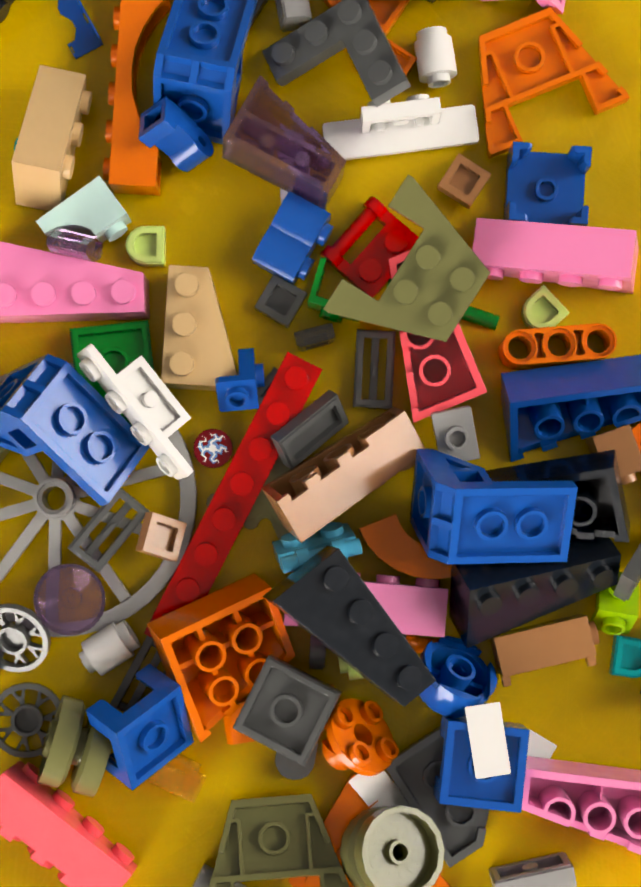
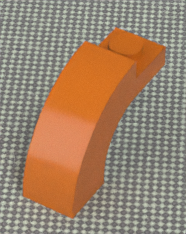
M396 514L358 529L370 550L391 568L423 579L451 577L452 564L448 565L429 558L421 543L412 539L404 531Z

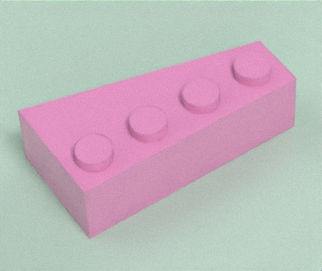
M477 218L472 251L489 270L490 275L487 278L489 280H503V277L506 276L519 278V281L525 283L539 284L543 281L567 287H586L633 294L639 246L637 230Z
M0 241V323L150 319L149 280L143 272Z

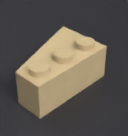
M39 65L11 161L17 205L50 211L65 200L68 181L72 178L74 170L75 149L80 147L84 129V124L81 123L83 114L88 115L91 108L92 92L86 91V74Z
M169 265L161 380L167 388L216 391L215 379L217 377L238 375L211 272L208 267Z

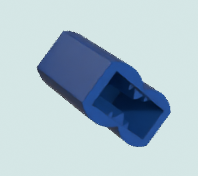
M289 191L252 257L253 264L293 285L298 278L304 281L315 262L314 259L310 258L317 244L322 247L325 245L334 226L329 224L331 213Z

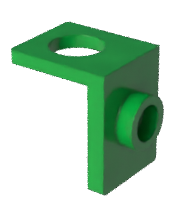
M321 257L308 299V308L320 311L319 317L328 321L341 323L342 319L345 318L358 322L359 320L331 314L323 310L329 299L318 297L326 269V258Z

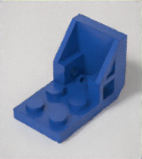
M174 0L161 37L153 72V105L167 96L198 124V127L205 132L211 142L225 145L230 144L242 76L243 50L258 0ZM161 114L156 117V120L161 118Z
M46 354L11 371L0 384V447L27 457L43 451L100 506L110 503L150 448L149 445H142L134 437L130 429L131 425L120 414L116 413L107 401L65 360Z
M417 449L410 523L427 556L448 565L567 562L578 487L573 481H492L483 467L434 449Z

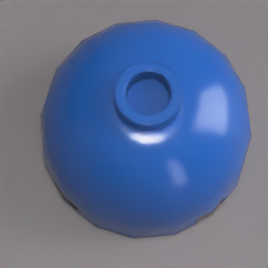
M451 636L441 637L438 642H429L420 655V659L436 681L419 696L429 708L443 716L452 718L466 716L465 707L485 704L494 693L498 681L495 668L491 662L486 666L484 661L479 658L482 651L475 645L466 649L460 638Z

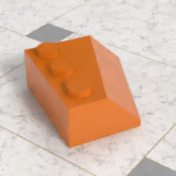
M255 573L147 623L167 676L181 685L189 723L200 743L211 734L209 730L225 715L229 718L240 708L236 703H239L250 693L268 655L272 654L287 663L296 656L279 609L263 597L272 588Z

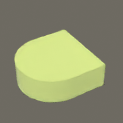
M140 226L130 232L126 240V251L133 262L144 267H166L165 226Z
M543 284L526 300L522 307L521 316L528 328L555 327L570 312Z

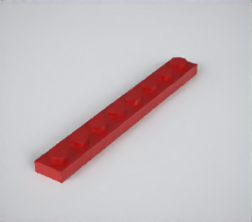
M287 351L150 622L208 595L279 456L271 436L301 413L323 369ZM147 626L143 634L152 638Z

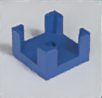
M513 142L507 154L503 220L587 226L589 206H584L585 174L591 167L592 147L572 146L567 154L530 152L532 143Z
M151 664L138 671L136 679L153 691L123 714L105 700H99L86 709L90 725L108 738L112 745L113 753L109 756L106 770L132 791L194 743L181 685Z
M442 715L440 735L444 739L441 771L440 776H435L433 792L438 803L521 813L530 730L521 723L503 722L511 773L476 779L467 721L463 717L452 718Z

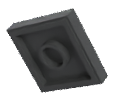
M270 654L241 709L233 729L305 766L342 691Z

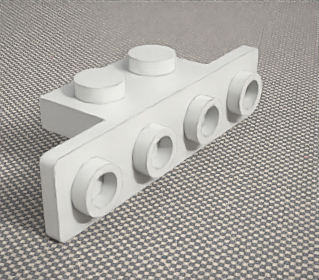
M428 94L412 95L403 102L391 103L388 100L378 107L373 101H370L367 104L368 106L361 107L360 119L328 122L322 126L326 160L328 162L477 144L479 141L474 105L441 108L440 97L430 98Z
M89 344L76 355L81 361L79 367L84 375L92 382L97 381L107 393L105 399L109 406L116 413L124 414L132 424L130 429L134 437L142 445H149L157 455L156 463L167 476H174L177 480L186 478L193 473V469L168 439L170 435L190 420L191 417L143 356L137 357L116 374L93 344Z

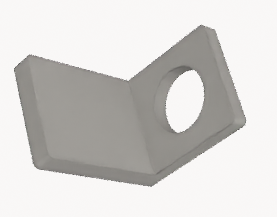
M469 405L431 413L437 451L464 461L480 459L472 410Z

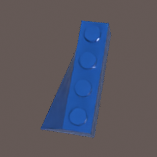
M641 354L501 373V404L510 462L523 459L524 452L540 447L543 452L557 448L558 441L580 435L581 440L595 436V432L600 430V428L611 424L619 428L641 421Z

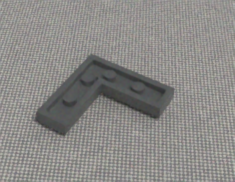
M342 0L262 51L276 82L281 87L345 48L371 100L377 107L411 87L368 0Z

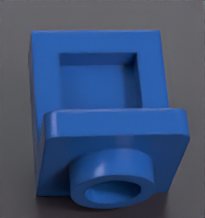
M254 348L238 349L239 375L223 376L215 379L218 405L221 412L259 409L258 387H265L263 363H255Z

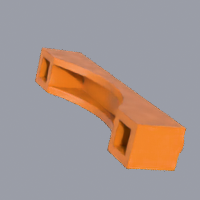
M121 0L120 6L114 7L113 27L114 30H119L118 44H112L111 67L116 68L115 82H109L108 103L114 106L113 120L107 119L105 137L106 143H111L110 158L105 157L103 161V179L108 181L110 188L115 194L160 196L161 154L157 146L154 145L149 148L138 139L140 112L137 104V77L140 60L146 44L158 24L170 12L172 0Z

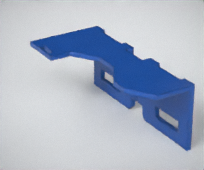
M58 0L60 14L72 20L76 27L75 40L68 44L69 48L72 47L75 53L72 52L75 59L102 46L101 38L81 1ZM83 13L85 14L86 18L88 19V21H89L88 23L86 22V20H85V18H84V16H83Z

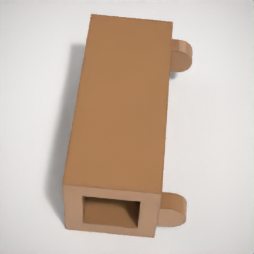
M582 614L510 630L490 638L497 671L503 687L511 686L510 676L574 660L585 658L588 667L595 666V655L597 654L594 645L600 643L595 622H588L587 616Z

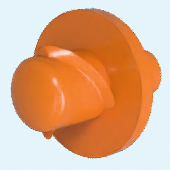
M353 698L344 699L335 705L326 724L327 738L322 740V750L326 761L337 770L345 771L351 769L364 776H375L386 770L392 761L397 758L399 748L393 740L387 723L383 719L381 707L372 700L363 702Z

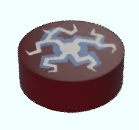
M208 429L200 433L196 438L194 454L196 459L205 467L220 468L226 465L232 458L233 443L225 432L218 429Z

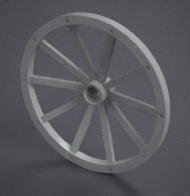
M9 373L0 376V384ZM176 430L168 439L194 471L186 443L179 430ZM36 454L28 457L22 455L38 481V485L0 471V484L33 496L31 500L1 508L0 522L37 511L25 530L1 560L0 584L49 520L48 620L43 619L49 630L50 637H69L92 633L103 629L112 622L117 624L137 613L165 588L173 577L191 541L197 513L195 471L188 477L179 479L180 511L178 520L187 523L177 562L163 560L150 580L132 596L107 562L100 571V574L121 603L112 609L94 616L74 620H61L62 521L65 522L74 537H76L83 529V525L74 513L77 512L92 518L99 507L80 501V498L89 495L80 486H76L77 483L68 475L64 477L65 472L53 460L51 476H49ZM158 465L131 472L130 477L126 479L121 487L162 477L166 474ZM60 487L65 493L66 500L61 508L54 510L48 503V495L53 489ZM108 511L101 521L108 523L115 513ZM123 517L116 527L124 529L131 519ZM140 523L132 533L140 535L143 523ZM90 535L81 544L84 551L93 541ZM99 548L92 555L95 560H98L102 555ZM5 613L6 619L9 622L15 621L14 613ZM26 618L22 621V624L28 629L35 626Z

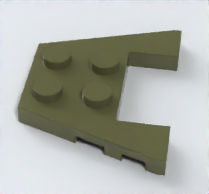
M408 174L388 207L421 227L423 232L379 300H375L342 279L323 310L331 314L447 342L490 275V272L417 181Z
M312 794L231 800L209 887H235V883L308 876H319L320 887H349L348 880L339 863Z

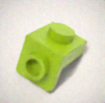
M619 572L618 581L623 572ZM639 583L629 600L626 601L613 595L617 585L596 593L595 612L590 621L595 622L597 630H602L609 635L629 634L639 617Z

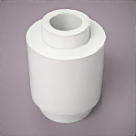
M432 26L416 33L417 41L414 42V50L417 57L419 81L428 83L429 88H440L449 85L451 79L457 75L452 37L447 34V29L443 26Z
M125 620L118 624L112 622L81 642L83 651L79 653V657L90 673L97 671L98 674L103 676L135 655L134 651L141 647V644L133 629Z

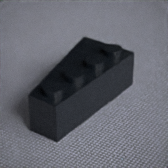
M615 450L485 470L492 481H573L578 489L571 535H577V539L594 540L595 536L614 538L616 542L629 543L630 520Z
M571 535L567 562L452 564L449 616L467 649L617 585L621 553L608 537L594 536V540L577 539V535Z
M325 546L263 596L386 696L404 707L436 681L339 548Z

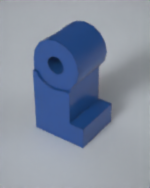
M167 96L141 114L138 139L149 148L154 145L170 157L180 170L189 172L213 155L214 149L209 137L198 127V124ZM161 114V118L156 120V117Z

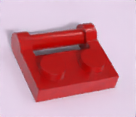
M370 196L363 204L365 209L332 246L327 245L320 255L326 258V262L351 284L372 298H375L391 279L389 259L411 250L419 237L390 213L378 199ZM375 220L379 221L384 226L359 256L349 264L343 258L345 253Z

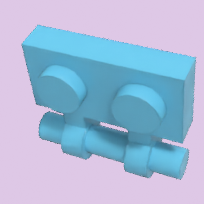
M341 522L328 523L302 543L291 533L283 535L281 540L272 542L276 560L284 574L298 569L325 546L339 548L347 560L348 557L363 554L360 539H356L348 523L342 524Z

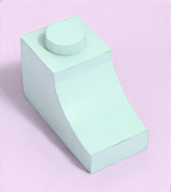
M99 175L40 217L36 222L52 242L68 234L83 233L96 237L102 244L106 240L112 242L121 237L128 230L127 225L132 220Z

